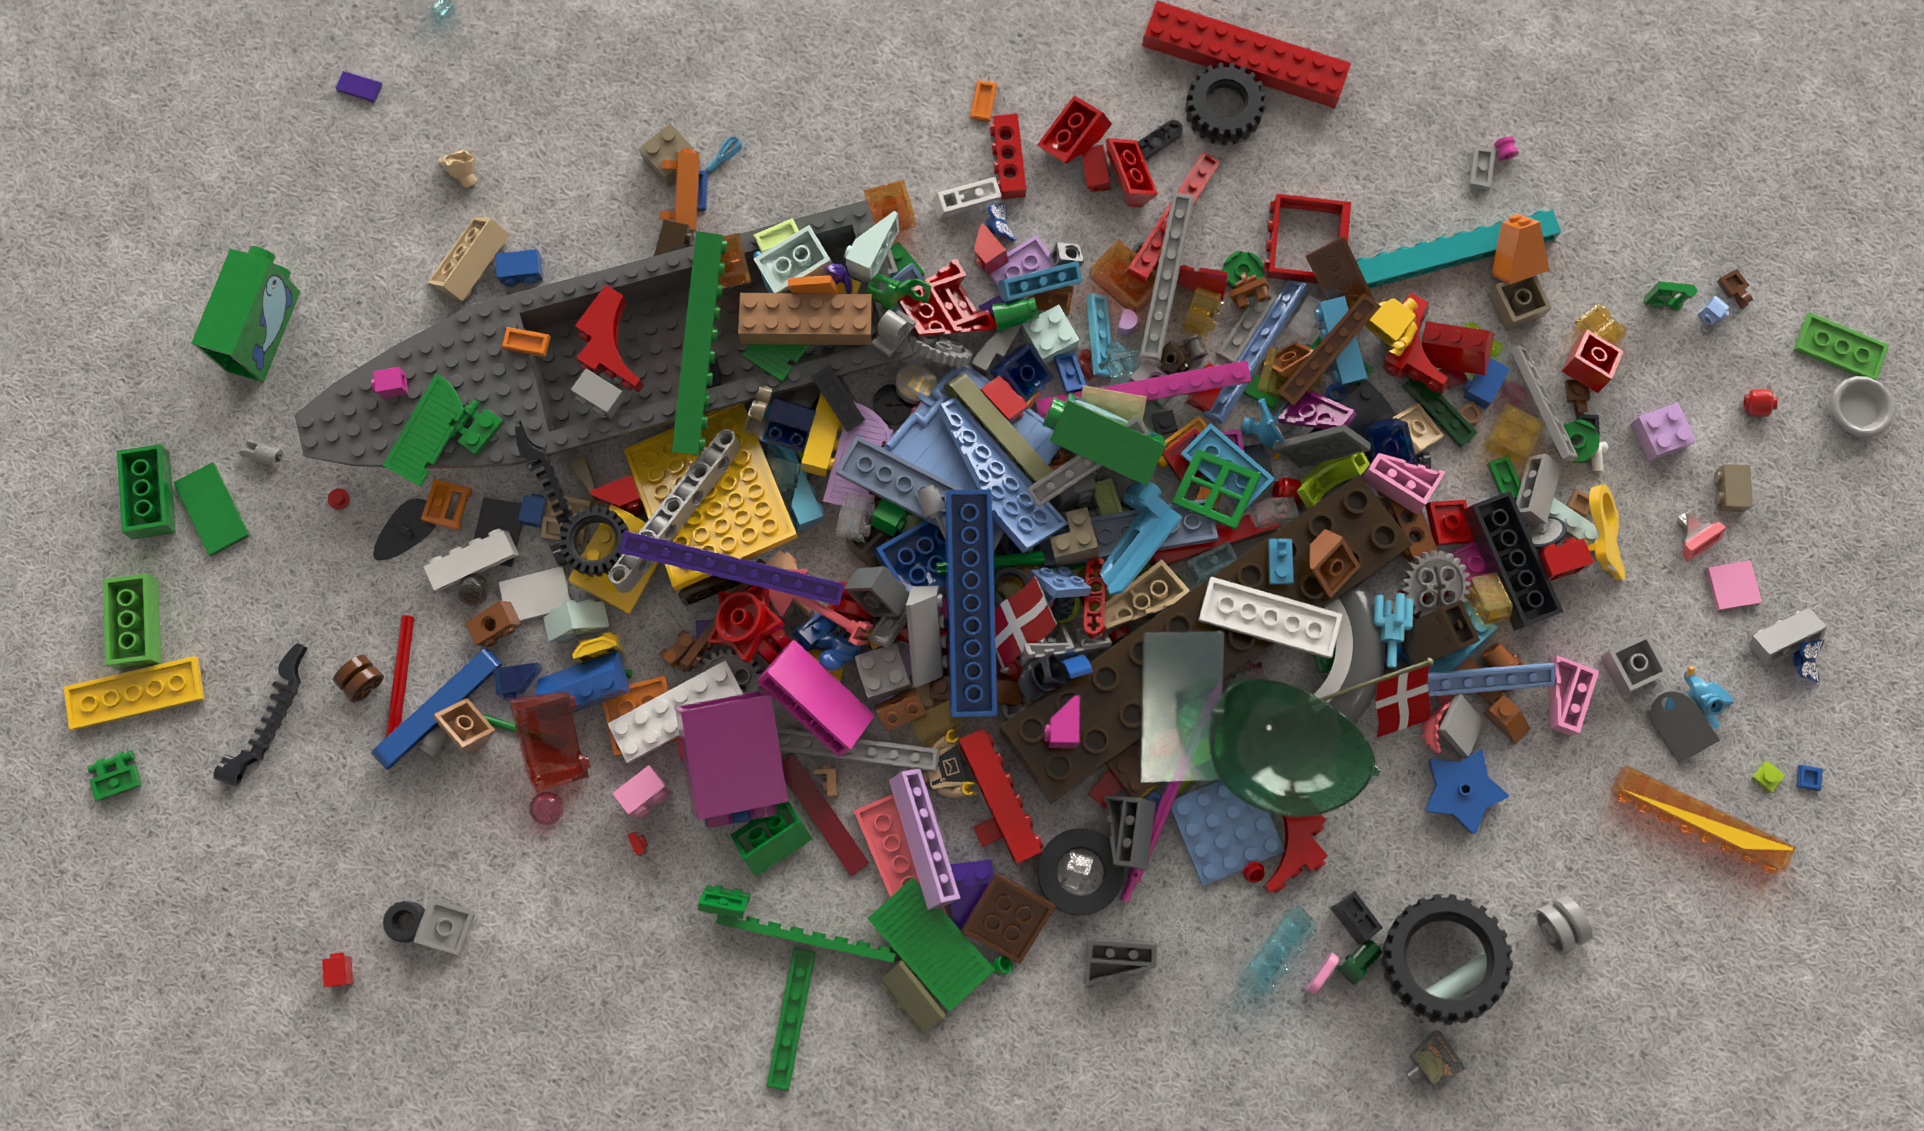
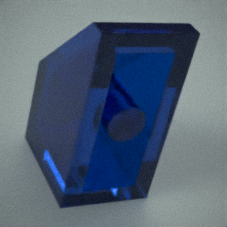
M536 662L494 668L496 695L501 698L503 697V700L517 699V695H523L543 670L542 665Z

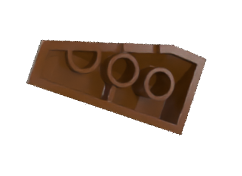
M949 665L948 668H945L943 677L930 682L929 698L933 702L949 703ZM996 673L997 705H1021L1022 692L1018 681Z

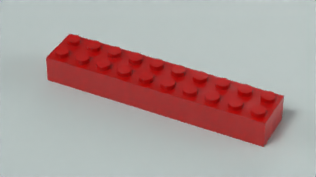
M1158 0L1154 6L1142 43L1143 47L1205 67L1211 65L1213 69L1217 68L1218 63H1223V67H1229L1230 63H1234V68L1238 70L1242 66L1246 67L1245 73L1250 75L1253 72L1256 75L1254 81H1261L1263 86L1334 109L1340 98L1351 66V62Z

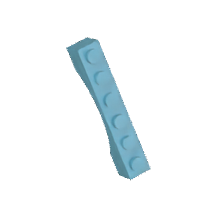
M772 403L768 404L763 418L770 417L777 420L780 416L779 411L774 409ZM780 437L773 444L764 442L780 458L787 470L792 490L791 505L788 513L796 532L821 523L824 510L822 505L817 503L815 499L814 487L806 479L807 473L800 470L801 466L798 461L796 448L792 447L790 442H786Z

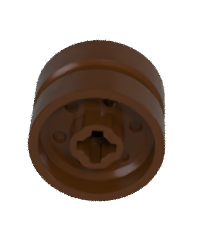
M359 655L346 662L336 672L333 682L340 690L344 691V694L351 702L355 703L366 698L371 692L370 689L378 687L382 683L384 675L377 667L373 666V663L366 655Z

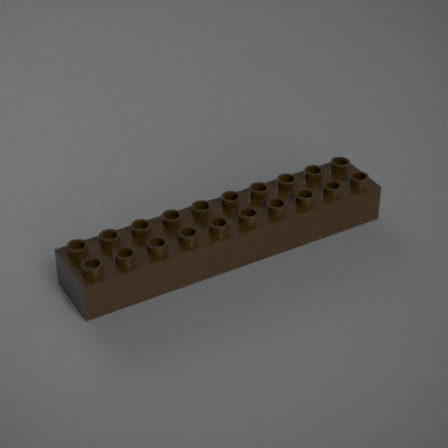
M1358 474L1212 577L1325 609L1338 598L1355 589L1399 558L1413 543ZM1325 529L1345 539L1361 566L1331 598L1327 596L1310 569V544ZM1269 539H1292L1293 584H1269ZM1208 579L1091 661L1090 665L1093 672L1075 678H1067V682L1063 686L1051 690L1046 696L1038 698L1001 724L999 733L1049 803L1053 804L1105 767L1117 756L1202 698L1218 682L1223 679L1226 681L1277 643L1198 621L1209 583ZM1074 696H1079V744L1077 748H1049V742H1045L1046 725L1050 724L1051 718Z

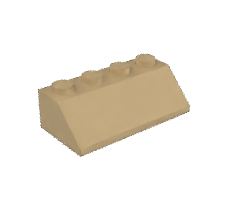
M474 216L427 283L455 300L463 301L471 295V289L475 283H478L483 278L484 270L494 262L495 254L506 245L510 234L491 218Z

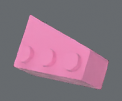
M1378 453L1362 479L1371 487L1413 513L1418 514L1426 505L1445 471L1438 470L1437 472L1425 468L1424 465H1412L1405 463L1406 460Z
M1556 655L1548 660V663L1555 664V686H1549L1550 729L1568 736H1574L1581 731L1599 671Z

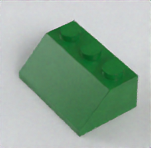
M789 800L788 802L776 805V814L755 818L730 835L743 860L755 877L812 840L811 835Z

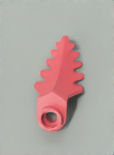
M1454 695L1435 696L1441 706L1430 713L1428 721L1420 728L1421 731L1426 730L1421 736L1422 739L1426 738L1425 745H1430V750H1434L1437 754L1441 752L1438 742V730Z

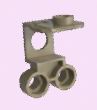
M760 386L756 396L758 400H753L747 415L744 431L756 435L758 440L773 444L777 442L783 425L779 420L770 417L763 418L773 388Z

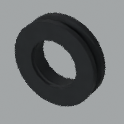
M1086 828L1066 830L1055 836L1044 848L1038 863V882L1046 899L1055 904L1058 910L1076 916L1091 915L1106 908L1119 894L1124 880V867L1114 865L1110 839L1100 832ZM1071 850H1089L1102 863L1104 872L1102 883L1097 890L1088 895L1080 896L1070 893L1063 888L1058 879L1057 869L1059 861L1064 854Z

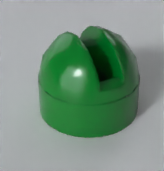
M1000 956L992 963V967L995 969L994 973L998 976L1006 975L1012 970L1011 961L1006 956Z

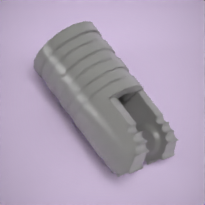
M248 439L246 444L249 448L254 449V451L243 447L238 453L242 457L274 468L279 466L283 458L282 450Z

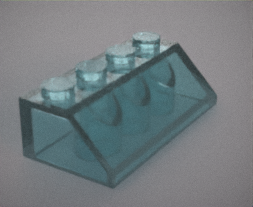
M1300 905L1291 906L1238 977V980L1258 996L1269 995L1275 987L1274 980L1278 975L1282 977L1289 968L1287 965L1291 957L1295 959L1301 952L1302 947L1300 945L1305 939L1308 941L1316 930L1313 927L1316 925V921Z

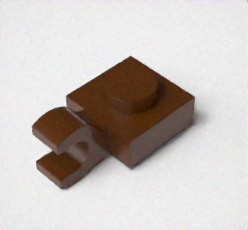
M1738 269L1726 274L1717 281L1728 298L1735 296V300L1741 309L1753 301L1752 296L1745 290L1749 284Z
M1575 379L1566 380L1564 382L1567 402L1574 403L1575 416L1588 412V406L1585 401L1590 400L1589 388Z

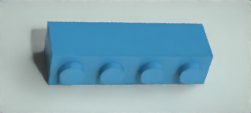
M1345 296L1320 302L1316 306L1314 314L1316 321L1320 322L1321 340L1327 336L1348 312ZM1355 336L1331 364L1333 369L1331 371L1332 380L1334 383H1337L1338 388L1361 383L1367 379Z

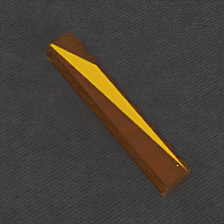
M1630 766L1620 768L1611 792L1616 794L1618 800L1625 803L1631 801L1637 804L1636 808L1645 813H1650L1651 811L1658 815L1657 818L1666 823H1671L1672 821L1679 825L1678 829L1686 833L1694 832L1700 835V840L1710 844L1715 842L1721 845V850L1730 854L1735 852L1741 855V859L1747 863L1755 864L1756 862L1763 866L1762 870L1770 874L1786 872L1796 848Z

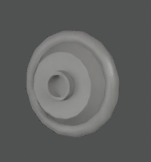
M1854 376L1843 380L1834 389L1830 399L1831 413L1836 423L1846 432L1858 437H1872L1882 433L1891 425L1895 415L1894 400L1889 390L1879 381L1869 377Z

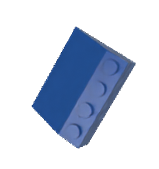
M926 520L879 546L874 552V556L881 567L883 566L891 570L892 575L906 586V590L909 593L912 586H939L941 588L946 585V574L939 575L936 571L937 563L946 562L945 538L939 527Z

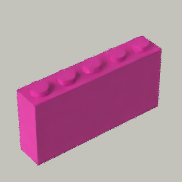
M795 640L782 649L756 681L838 758L852 748L875 716Z

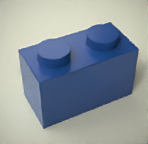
M537 249L495 254L496 273L501 285L515 286L518 282L534 284L537 283V280H543L542 260Z
M1490 358L1486 376L1475 374L1473 380L1469 378L1463 388L1466 391L1463 398L1474 401L1476 405L1487 409L1510 368Z

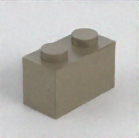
M1724 464L1714 473V483L1718 487V492L1715 494V503L1719 505V511L1745 512L1752 508L1750 465Z

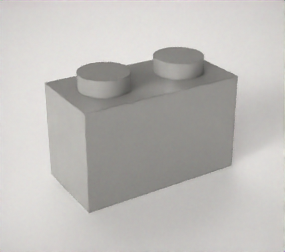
M588 369L584 370L571 389L575 396V401L583 406L588 404L593 407L592 411L600 417L606 415L610 419H612L626 399L622 390Z

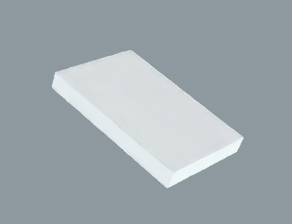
M563 566L499 582L502 601L512 603L520 622L545 616L551 613V609L561 607L563 602L571 600Z

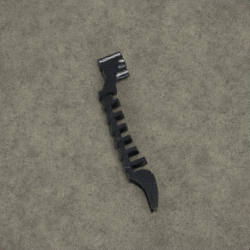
M521 420L517 421L515 437L519 453L527 460L540 458L529 463L527 467L532 472L544 466L545 470L536 473L538 481L549 477V481L543 483L542 486L545 491L554 489L553 492L547 494L550 502L556 499L559 501L551 506L554 513L560 510L563 511V513L556 516L558 524H568V517L570 515L573 516V512L571 509L569 510L568 500L564 498V490L559 486L560 482L558 477L555 476V470L550 464V458L546 455L542 446L534 444L527 437ZM560 526V531L563 532L564 528ZM562 538L549 544L559 567L569 564L561 553L562 548L559 545V541Z
M296 643L283 657L279 664L278 672L282 678L289 682L286 685L273 681L272 687L284 692L282 696L275 693L271 694L270 699L278 703L276 707L272 705L267 706L266 711L272 713L270 718L266 716L261 718V723L266 724L265 728H255L254 733L260 735L259 740L249 739L248 744L252 746L251 751L247 749L241 750L240 754L236 757L225 754L214 770L213 778L215 780L237 787L243 778L247 766L258 760L263 761L265 751L269 749V744L275 738L277 728H280L281 721L286 716L288 707L292 705V700L298 693V687L301 683L298 669L308 649L307 647Z

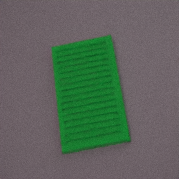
M911 877L906 884L867 918L948 1012L957 1006L991 973L995 972L991 964L940 907L928 910L921 885L914 877Z

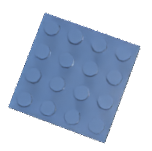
M1250 768L1175 798L1170 811L1202 886L1244 869L1250 862H1261L1285 852Z

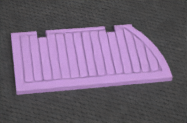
M854 402L865 421L848 432L843 427L823 502L871 513L875 495H871L869 491L837 476L836 470L856 435L882 448L883 442L887 443L891 438L893 430H890L875 412L866 406Z

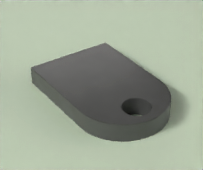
M1677 690L1667 691L1659 695L1653 702L1651 707L1652 721L1680 763L1721 740L1695 700L1687 693ZM1667 697L1671 698L1675 703L1674 708H1664L1662 700Z

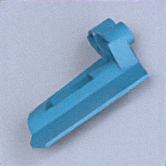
M1134 481L1123 495L1125 503L1140 513L1102 566L1101 577L1108 586L1111 596L1123 593L1183 518L1159 498L1162 495V491L1152 482H1148L1146 486L1138 481Z

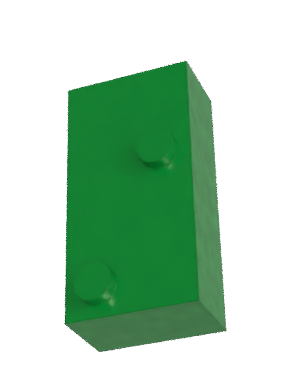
M161 444L118 450L117 466L122 532L131 540L176 533L169 451Z

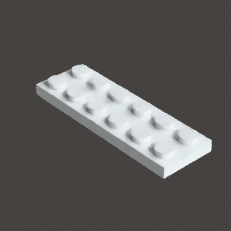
M1210 577L1198 621L1330 659L1343 614Z
M725 660L609 722L608 726L626 762L629 764L679 737L675 712L676 706L744 693L728 662Z

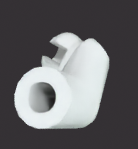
M1600 442L1598 452L1591 458L1592 471L1604 470L1602 453L1608 451V444L1606 442Z

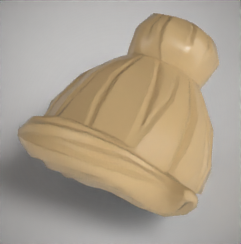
M466 150L458 151L438 160V164L443 166L450 176L460 180L461 186L464 188L474 186L477 183V178L473 174L476 167L475 157Z

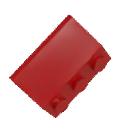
M1106 139V153L1117 178V183L1121 188L1124 201L1128 207H1143L1156 197L1158 193L1137 140Z
M1426 321L1421 345L1426 357L1435 368L1486 376L1495 333L1489 330Z

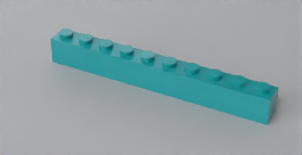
M1539 210L1533 213V215L1527 216L1540 222L1544 242L1556 240L1560 235L1561 229L1553 210ZM1505 220L1498 221L1493 226L1486 227L1482 225L1475 228L1474 231H1460L1451 237L1441 236L1432 242L1422 241L1413 247L1407 248L1403 246L1391 253L1385 251L1378 253L1375 257H1361L1356 261L1369 289L1492 257L1495 256L1501 223Z

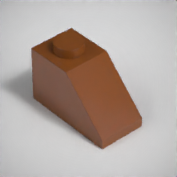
M1504 694L1498 697L1482 713L1514 744H1517L1531 729L1522 711Z

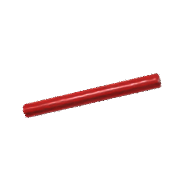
M402 615L400 622L386 737L401 725L414 626V617L410 615Z

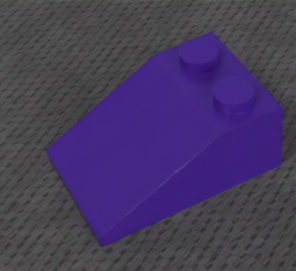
M992 860L950 864L960 895V899L951 903L952 920L960 931L993 878Z

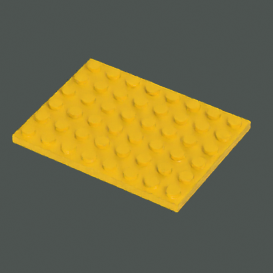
M745 404L704 415L708 416L707 430L703 429L702 438H706L705 448L709 446L720 431L731 430L741 446L740 452L671 542L749 560L798 538L757 436L744 431L748 415ZM674 428L624 449L648 519L651 518L699 457V455L672 452ZM665 564L675 591L712 576Z

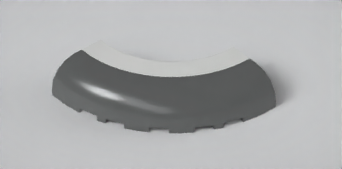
M1366 586L1357 587L1347 592L1325 608L1326 610L1343 615L1336 638V654L1332 669L1323 685L1315 694L1307 699L1309 702L1383 676L1384 662H1386V644L1381 641L1382 627L1374 624V597ZM1377 683L1312 705L1327 729L1334 737L1339 739L1359 721L1365 710L1370 707V702L1376 693Z

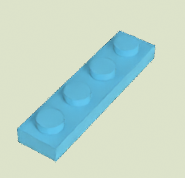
M1090 293L1086 295L1093 375L1111 378L1115 376L1108 297Z

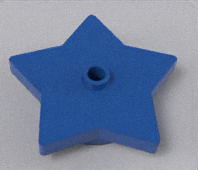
M1483 750L1473 753L1460 762L1436 758L1428 760L1435 788L1424 811L1427 813L1452 815L1470 834L1477 832L1486 808L1509 797L1507 792L1488 777ZM1463 785L1467 789V794L1463 793L1461 790Z

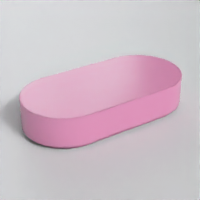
M1331 952L1307 985L1306 990L1312 995H1315L1329 977L1339 961L1338 956Z

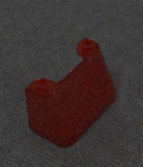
M565 691L523 696L509 700L525 769L536 793L589 777L587 769L591 768L588 756H583L580 751L572 717L573 708H576L573 694L570 695Z

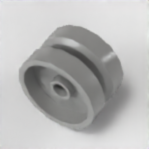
M1567 895L1554 900L1552 906L1544 905L1535 911L1536 921L1547 941L1561 955L1574 950L1575 943L1583 945L1593 938L1592 929L1583 911Z

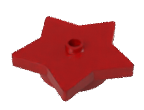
M755 585L746 591L735 593L720 591L718 593L719 608L715 618L716 625L707 639V642L712 645L732 646L742 660L750 663L762 638L784 626V622L769 608V589Z

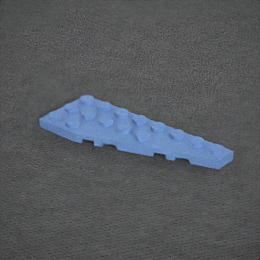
M956 397L940 405L938 411L978 489H992L993 519L1023 553L1067 526V521L1049 501L1040 507L1037 506L1027 491V488L1033 485V483Z

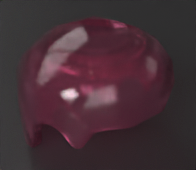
M540 792L531 799L529 804L530 816L536 823L541 825L553 824L560 819L563 813V801L559 795L553 792Z

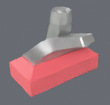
M1692 510L1682 514L1677 520L1687 531V536L1683 543V556L1688 562L1723 538L1726 527L1720 522L1714 524L1700 523Z

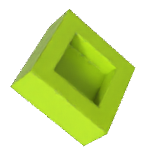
M1764 761L1752 776V779L1770 793L1777 787L1785 774L1769 761Z

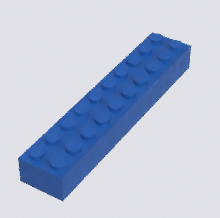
M992 489L944 491L950 715L952 717L997 716Z

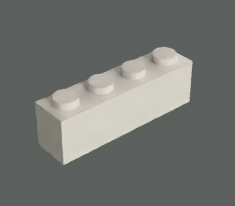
M496 529L488 533L489 537L485 539H474L469 542V546L463 549L457 547L450 550V555L443 558L438 556L429 560L430 564L424 566V569L435 591L444 590L518 556L519 553L509 531Z

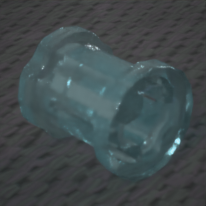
M438 0L433 5H429L428 9L441 21L450 9H455V5L451 0Z

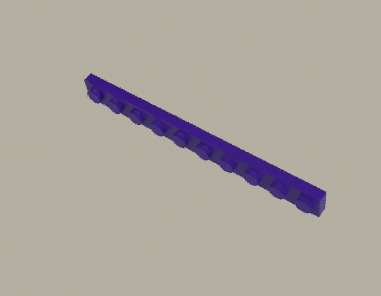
M624 531L619 551L622 554L838 606L844 588V583L630 531Z

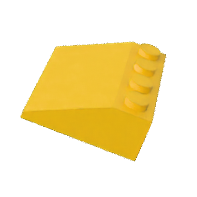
M612 504L609 507L610 511L613 510L623 519L630 532L639 533L646 524V522ZM600 523L581 557L595 561L609 555L615 545L614 530L609 525ZM654 562L634 588L627 593L619 592L606 573L602 574V577H597L596 575L590 577L574 569L568 581L573 586L631 614L659 562Z

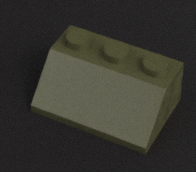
M904 961L899 962L881 978L884 982L881 985L889 996L895 995L898 999V1002L895 1004L903 1014L906 1012L910 1014L913 1018L910 1023L918 1033L921 1030L926 1033L946 1016Z

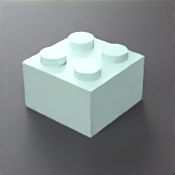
M1060 305L1039 314L1038 319H1031V322L1022 324L1021 332L1041 367L1054 361L1056 355L1069 353L1079 346V338Z

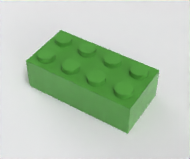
M147 573L103 579L105 665L118 670L161 664L158 579Z

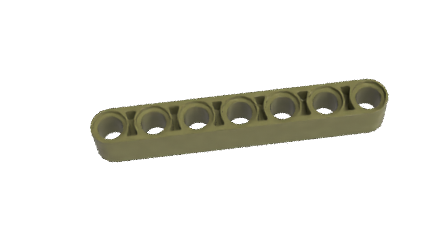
M961 373L944 385L947 395L951 399L956 397L1033 484L1053 471L966 374Z

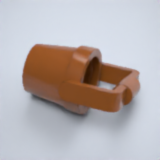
M1500 642L1491 645L1482 653V657L1489 668L1524 665L1516 654H1510ZM1501 690V691H1502L1503 693H1507V692H1511L1512 690Z

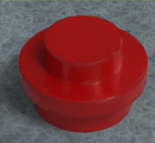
M341 488L332 490L328 495V504L336 510L344 509L350 502L349 493Z
M1258 861L1250 862L1244 867L1242 875L1245 880L1257 883L1265 875L1264 866Z

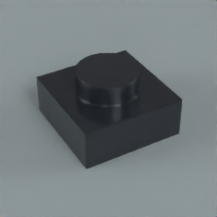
M1173 410L1152 414L1151 418L1156 433L1164 435L1178 431Z

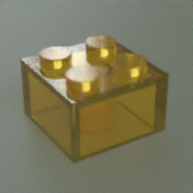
M1506 403L1499 411L1482 446L1503 457L1509 455L1511 461L1522 465L1528 459L1545 422Z

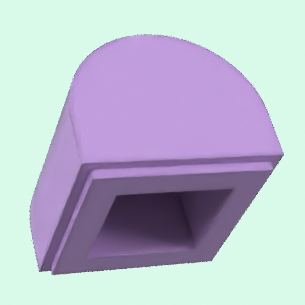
M1126 308L1123 309L1117 330L1119 335L1128 336L1135 331L1138 319L1134 311Z

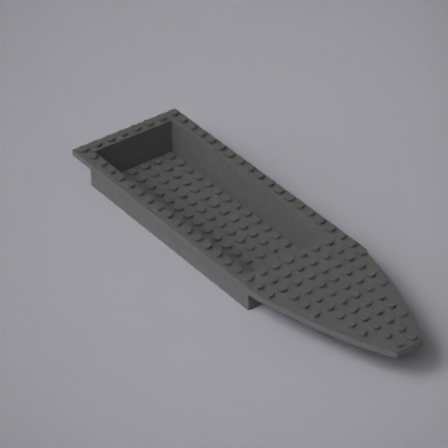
M867 200L794 219L799 231L810 225L832 263L842 264L846 270V258L844 255L849 245L852 246L855 239L874 226ZM780 223L725 237L724 241L728 242L727 253L722 254L721 262L725 263L724 276H720L719 285H723L722 297L717 298L720 316L719 320H715L714 328L718 329L717 341L712 343L715 358L719 359L722 385L707 389V394H710L709 408L705 407V414L751 402L754 399L758 400L756 396L760 386L773 388L771 395L773 396L814 385L816 383L811 376L828 365L831 366L837 377L840 378L913 358L908 337L906 336L890 358L873 345H810L797 363L792 360L789 362L788 365L792 367V370L783 382L779 381L742 357V354L750 344H741L738 328L740 293H769L759 267L754 260L753 254L760 251L754 235ZM694 246L476 303L396 344L330 385L295 414L303 455L306 458L349 466L386 468L382 466L436 373L445 378L454 387L460 397L463 408L466 405H470L475 399L481 404L476 412L481 414L487 408L505 423L477 456L457 442L462 436L458 432L454 438H449L434 465L429 463L426 469L515 466L534 461L524 459L519 453L515 437L516 422L520 420L527 437L534 444L542 446L548 456L674 423ZM884 260L877 274L885 275V277L890 278L886 262ZM827 273V274L824 275V276L830 275L831 277L834 276V275L831 274V273ZM849 276V278L861 282L858 294H866L868 283ZM880 282L878 290L885 291L887 285ZM605 285L623 295L627 302L618 324V349L623 363L634 375L641 379L644 385L639 393L634 389L629 391L620 384L621 381L617 378L612 380L603 372L600 374L599 377L622 390L626 397L612 419L606 415L600 417L592 411L593 407L588 404L586 406L579 404L574 400L575 396L571 391L584 372L580 368L581 364L577 357L588 344L578 336L579 332L575 325ZM872 300V341L879 336L878 323L887 312L882 308V304ZM896 302V307H895V309L893 310L894 313H896L897 310L899 309V306H898V303H897V302ZM510 327L550 335L546 358L503 350L502 343L506 328ZM400 367L406 373L408 394L382 399L373 391L371 386V380L374 379L373 371ZM471 417L463 427L468 429L475 419Z

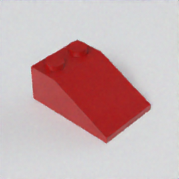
M1074 95L1038 142L1037 146L1063 163L1068 164L1099 142L1112 123L1102 111Z

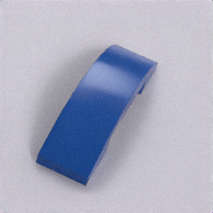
M1083 654L1061 661L1068 678H1075L1093 672L1089 661Z

